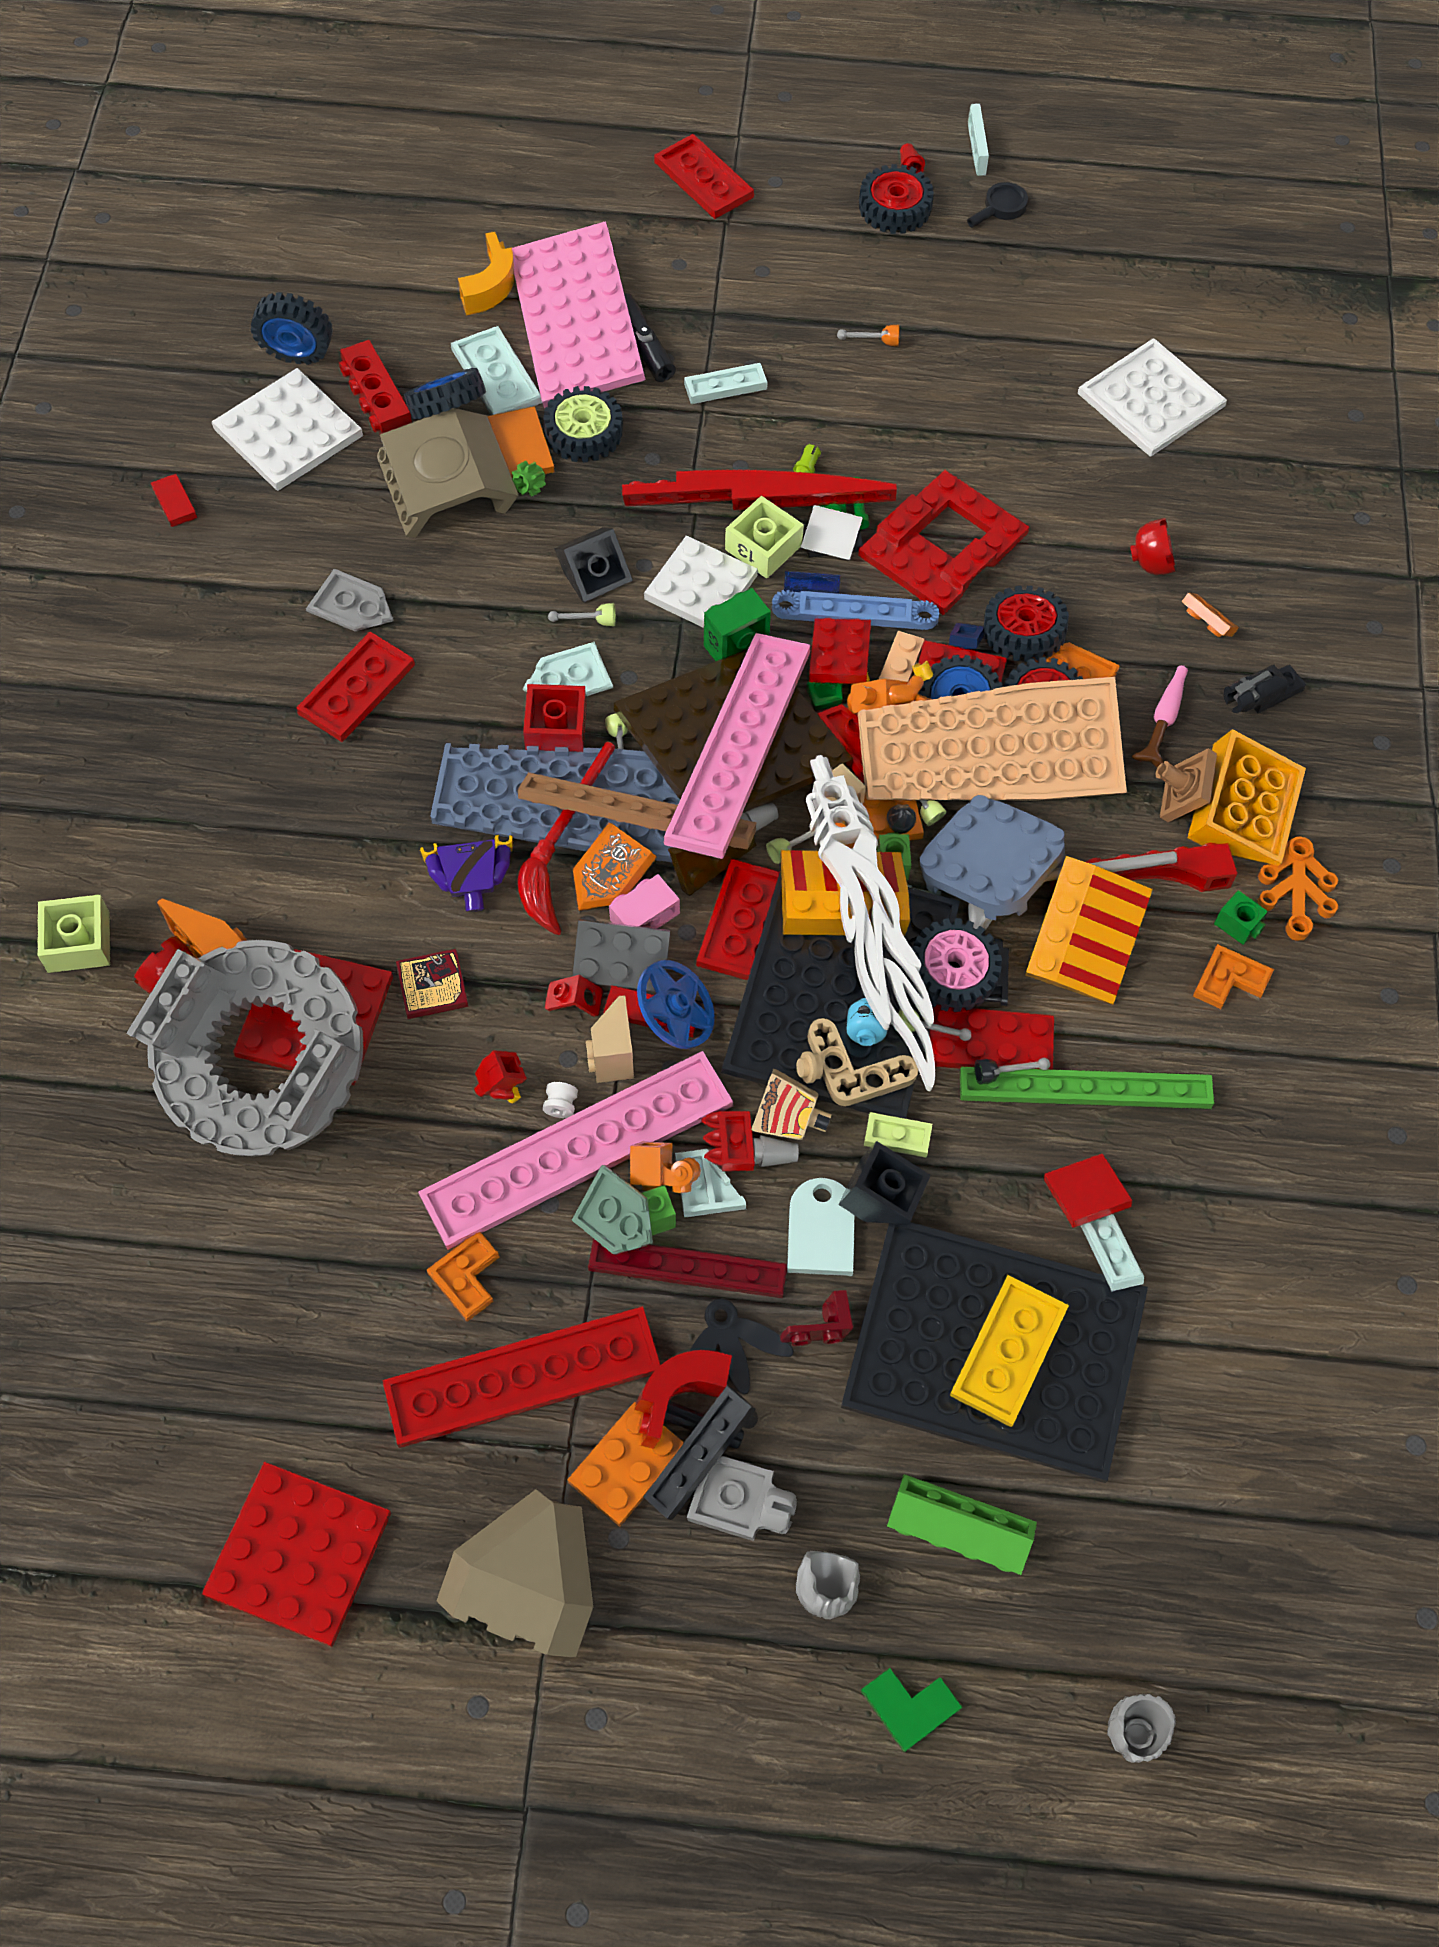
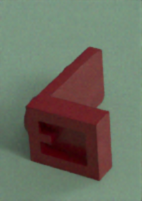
M847 1290L833 1291L823 1304L822 1315L827 1324L788 1326L780 1335L781 1343L791 1342L792 1346H804L812 1341L823 1340L824 1344L842 1342L853 1329Z

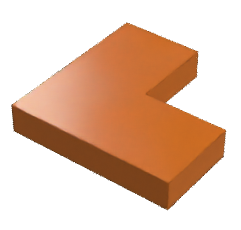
M1217 944L1193 997L1221 1009L1233 985L1261 998L1274 969Z
M478 1232L467 1238L427 1269L428 1275L467 1322L494 1302L493 1298L475 1276L499 1258V1253L483 1234Z

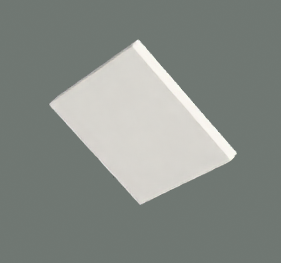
M1154 338L1081 385L1078 389V394L1150 457L1224 408L1227 403V399Z

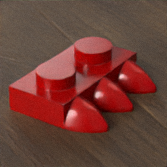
M718 1111L703 1117L701 1122L715 1129L704 1135L703 1140L714 1147H718L708 1151L704 1158L715 1165L721 1166L722 1171H754L755 1161L750 1111Z

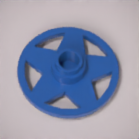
M661 960L648 966L641 974L637 987L639 1007L648 1026L660 1039L677 1048L691 1049L705 1042L713 1030L714 1008L711 997L702 981L689 968L675 961ZM664 969L674 970L684 976L675 982ZM650 978L656 995L647 999L646 988ZM697 991L703 1001L705 1010L695 1002ZM654 1018L667 1023L670 1034L662 1029ZM690 1026L703 1030L698 1038L688 1041Z

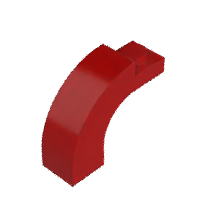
M694 1350L678 1354L661 1364L645 1384L634 1410L643 1412L638 1426V1433L643 1434L640 1446L655 1448L661 1439L668 1402L674 1396L685 1392H697L718 1398L727 1386L732 1355L710 1350Z

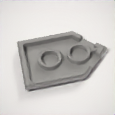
M333 569L306 608V611L353 631L393 621L381 587L337 569Z

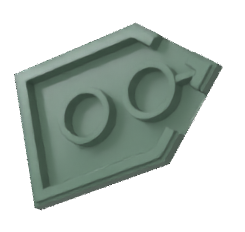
M602 1165L572 1221L615 1255L653 1244L647 1197L606 1165Z

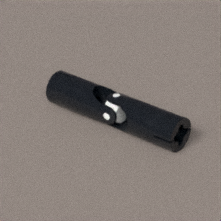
M624 293L640 355L657 382L671 379L676 372L673 362L654 331L648 326L647 319L634 297L629 293Z

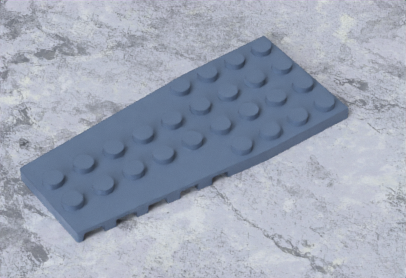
M446 743L430 815L431 821L437 825L503 837L511 835L514 839L539 843V840L545 839L563 809L518 799V788L529 772L580 783L602 748H584L583 752H571L568 747H555V751H541L538 746H527V750L509 749V745H498V749L480 748V744H469V748H453L451 743ZM615 749L592 785L593 787L678 805L680 799L644 751ZM577 811L554 845L587 851L606 825L611 823L650 850L657 857L655 860L672 862L668 851L671 846L664 845L666 831L649 829L644 826L618 822L599 816H590Z

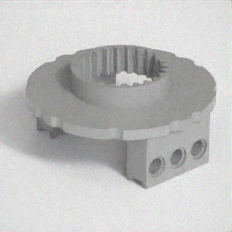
M271 940L241 941L232 949H226L222 946L200 958L177 949L126 1033L148 1045V1067L155 1074L152 1085L160 1104L171 1120L179 1128H187L191 1133V1138L203 1145L214 1144L217 1151L238 1156L256 1157L273 1155L278 1148L294 1149L321 1133L332 1123L334 1112L339 1108H344L351 1096L349 1092L350 1085L358 1080L363 1058L362 1027L357 1025L355 1018L358 1013L357 1006L343 981L329 967H321L319 959L304 950L295 952L291 945ZM252 1004L258 1007L267 1004L271 1007L277 1006L283 1009L286 1013L293 1015V1021L300 1024L297 1028L298 1031L306 1034L300 1040L302 1044L307 1045L306 1049L298 1054L295 1059L298 1061L285 1084L281 1083L278 1088L280 1092L270 1090L269 1096L258 1093L255 1096L237 1091L236 1087L228 1085V1078L220 1076L224 1071L223 1068L215 1065L221 1059L219 1055L214 1054V1050L221 1048V1044L216 1039L225 1034L221 1027L223 1025L230 1026L231 1020L229 1017L231 1015L240 1016V1008L251 1010Z

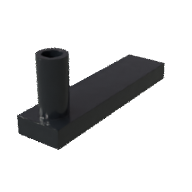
M726 1386L643 1497L667 1519L673 1520L742 1427L751 1429L757 1424L758 1415L755 1412L756 1408L734 1389Z

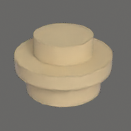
M806 1051L797 1060V1073L799 1077L803 1078L804 1082L813 1083L816 1079L822 1077L823 1063L819 1054Z

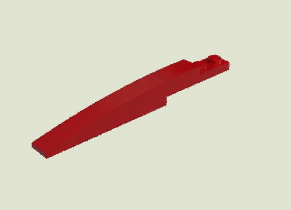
M768 470L676 471V482L669 480H659L656 483L634 481L622 485L625 507L732 500L733 510H746L760 496H763L777 507L784 508L896 501L897 485L893 483L836 475Z

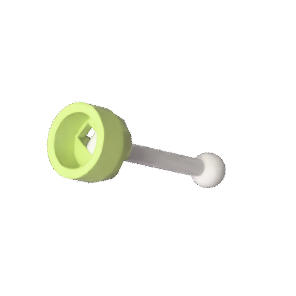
M816 830L812 833L809 831L790 842L785 838H777L768 842L766 848L770 858L776 864L781 863V850H792L793 846L816 835Z

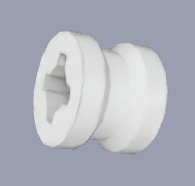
M549 1083L546 1089L548 1100L543 1104V1111L557 1118H568L574 1115L575 1107L573 1106V1100L577 1098L578 1089L567 1083Z

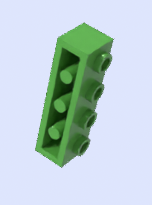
M904 1474L887 1527L893 1528L903 1535H912L929 1541V1543L936 1547H945L962 1553L969 1559H978L995 1565L1002 1571L1021 1575L1034 1541L1037 1522Z

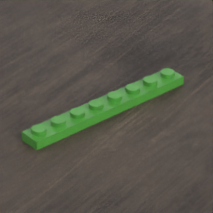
M974 1067L960 1068L961 1101L1212 1109L1214 1105L1212 1075L1025 1069L1002 1072L995 1082L979 1085L975 1078Z

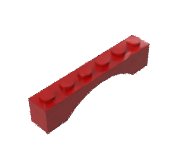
M1207 843L1193 848L1182 846L1170 851L1160 852L1152 850L1140 855L1122 854L1116 858H1092L1086 861V863H1095L1175 851L1177 854L1176 863L1112 873L1131 881L1138 879L1170 880L1188 885L1200 892L1229 889L1238 874L1228 843ZM1058 880L1049 881L1052 894Z

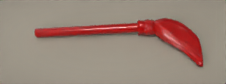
M605 742L579 784L593 785L615 750L613 743ZM568 809L562 810L545 839L539 840L537 847L531 853V857L521 866L518 875V891L527 914L539 925L556 935H561V929L553 908L547 865L556 851L554 845L576 812Z

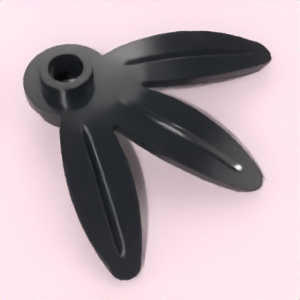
M726 1299L714 1300L707 1306L704 1318L708 1327L702 1331L689 1350L715 1351L717 1344H719L721 1353L732 1355L728 1376L735 1388L743 1395L748 1394L750 1390V1374L744 1350L738 1339L739 1337L751 1346L768 1354L791 1357L794 1353L793 1347L788 1342L781 1343L780 1335L757 1322L739 1318L736 1307ZM719 1309L724 1310L727 1314L724 1322H718L715 1319V1312Z

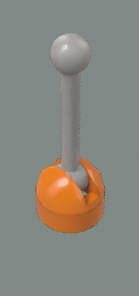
M888 325L881 333L846 332L844 329L838 331L837 337L840 340H844L847 337L881 338L888 346H899L900 326Z

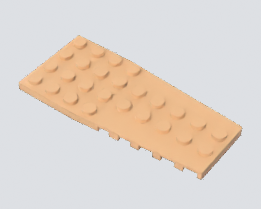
M1115 677L1027 683L995 688L990 691H976L952 697L945 696L927 701L920 700L908 704L888 705L870 710L863 709L858 712L867 800H972L975 796L983 795L992 800L1041 801L1116 795L1127 792Z

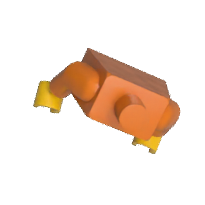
M925 661L922 665L920 663L914 664L912 669L915 676H912L909 682L892 679L870 681L867 672V682L851 685V693L847 699L849 711L858 715V712L863 709L870 710L888 705L895 706L913 702L924 685V681L933 677L929 662Z

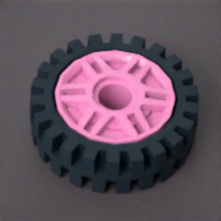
M949 918L943 919L941 924L936 921L929 928L926 927L922 930L912 946V950L921 962L919 974L926 987L931 1004L936 1007L937 1003L942 1005L941 1010L948 1011L949 1007H953V1012H960L963 1007L967 1011L973 1009L975 1004L979 1006L991 995L1001 973L1002 957L998 955L1000 950L998 944L993 945L994 938L991 934L985 936V929L981 926L977 929L973 928L974 922L969 920L966 925L962 924V919L955 918L953 923H950ZM948 962H956L960 965V968H954Z

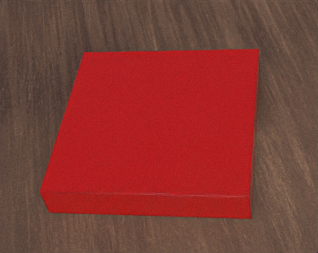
M1103 1153L1044 1174L1046 1185L1073 1228L1132 1207L1131 1197Z

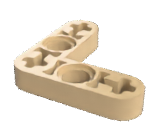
M823 1018L813 1021L810 1025L807 1036L813 1054H819L822 1059V1076L829 1094L836 1104L841 1106L853 1105L908 1087L916 1080L919 1070L914 1059L906 1055L897 1056L854 1070L834 1023ZM818 1029H822L823 1033L829 1032L826 1040L828 1048L824 1049L825 1043L821 1036L816 1037ZM830 1055L839 1057L842 1061V1066L838 1069L829 1068L825 1063L826 1057ZM899 1066H902L904 1070L910 1069L907 1077L903 1073L895 1074ZM869 1074H877L882 1078L883 1084L877 1088L871 1087L867 1084L866 1077ZM895 1074L892 1077V1083H890L889 1075ZM857 1079H859L860 1086L852 1088L849 1096H846L844 1092H838L841 1084H844L846 1088L856 1086Z

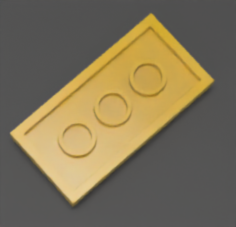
M1007 1275L950 1396L1012 1427L1069 1305Z

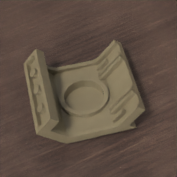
M452 408L449 411H443L440 414L432 415L380 434L383 447L379 449L377 454L378 462L380 463L407 537L416 538L430 516L438 511L478 497L491 498L496 512L506 514L519 496L486 415Z

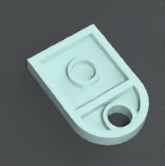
M815 1178L804 1182L794 1192L789 1209L787 1273L853 1275L854 1215L838 1205L846 1190L840 1183L827 1178ZM817 1189H826L830 1192L831 1198L826 1202H819L814 1198L813 1193Z

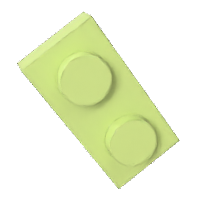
M870 1112L864 1146L872 1147L878 1141L894 1152L927 1157L932 1124Z

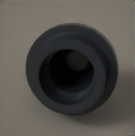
M897 804L889 809L886 821L893 832L903 834L914 827L916 814L909 805Z

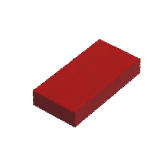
M176 473L151 482L152 489L171 527L197 518L196 512Z

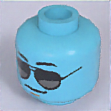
M863 998L852 1004L848 1010L847 1034L856 1043L863 1046H871L882 1041L887 1035V1030L876 1019L867 999Z

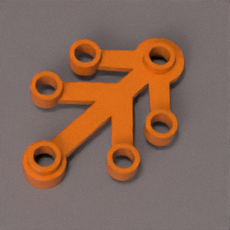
M1301 836L1290 839L1287 842L1282 864L1279 866L1273 864L1264 865L1258 874V879L1261 883L1271 885L1277 879L1279 872L1292 865V874L1271 890L1263 891L1257 902L1261 907L1270 911L1274 909L1281 897L1292 890V916L1286 924V933L1295 941L1306 939L1313 928L1311 919L1305 915V893L1318 905L1317 911L1323 918L1333 917L1338 909L1337 902L1323 893L1332 892L1338 884L1337 876L1332 872H1328L1313 857L1314 848L1312 842ZM1305 867L1319 878L1318 887L1305 875ZM1264 872L1270 873L1273 877H1267ZM1324 880H1329L1332 885L1326 884ZM1263 898H1269L1272 903L1265 902ZM1324 905L1330 906L1332 910H1326ZM1294 927L1299 928L1302 932L1296 931Z

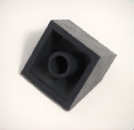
M602 527L554 548L564 575L582 602H586L633 581L613 528Z
M876 1141L860 1159L838 1205L864 1222L908 1224L931 1175Z

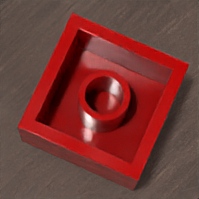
M527 684L523 730L525 750H527V746H538L541 751H555V747H568L571 752H583L587 712L586 686Z

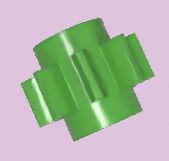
M524 461L517 465V470L512 472V480L516 490L521 495L529 492L532 497L540 493V488L546 485L544 482L545 473L539 465H536V462L528 464L527 461Z

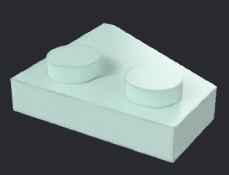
M708 1149L675 1153L676 1162L688 1157L694 1158L699 1163L701 1169L700 1176L691 1185V1192L681 1193L684 1217L746 1209L745 1199L731 1185L730 1179L725 1172L704 1158Z

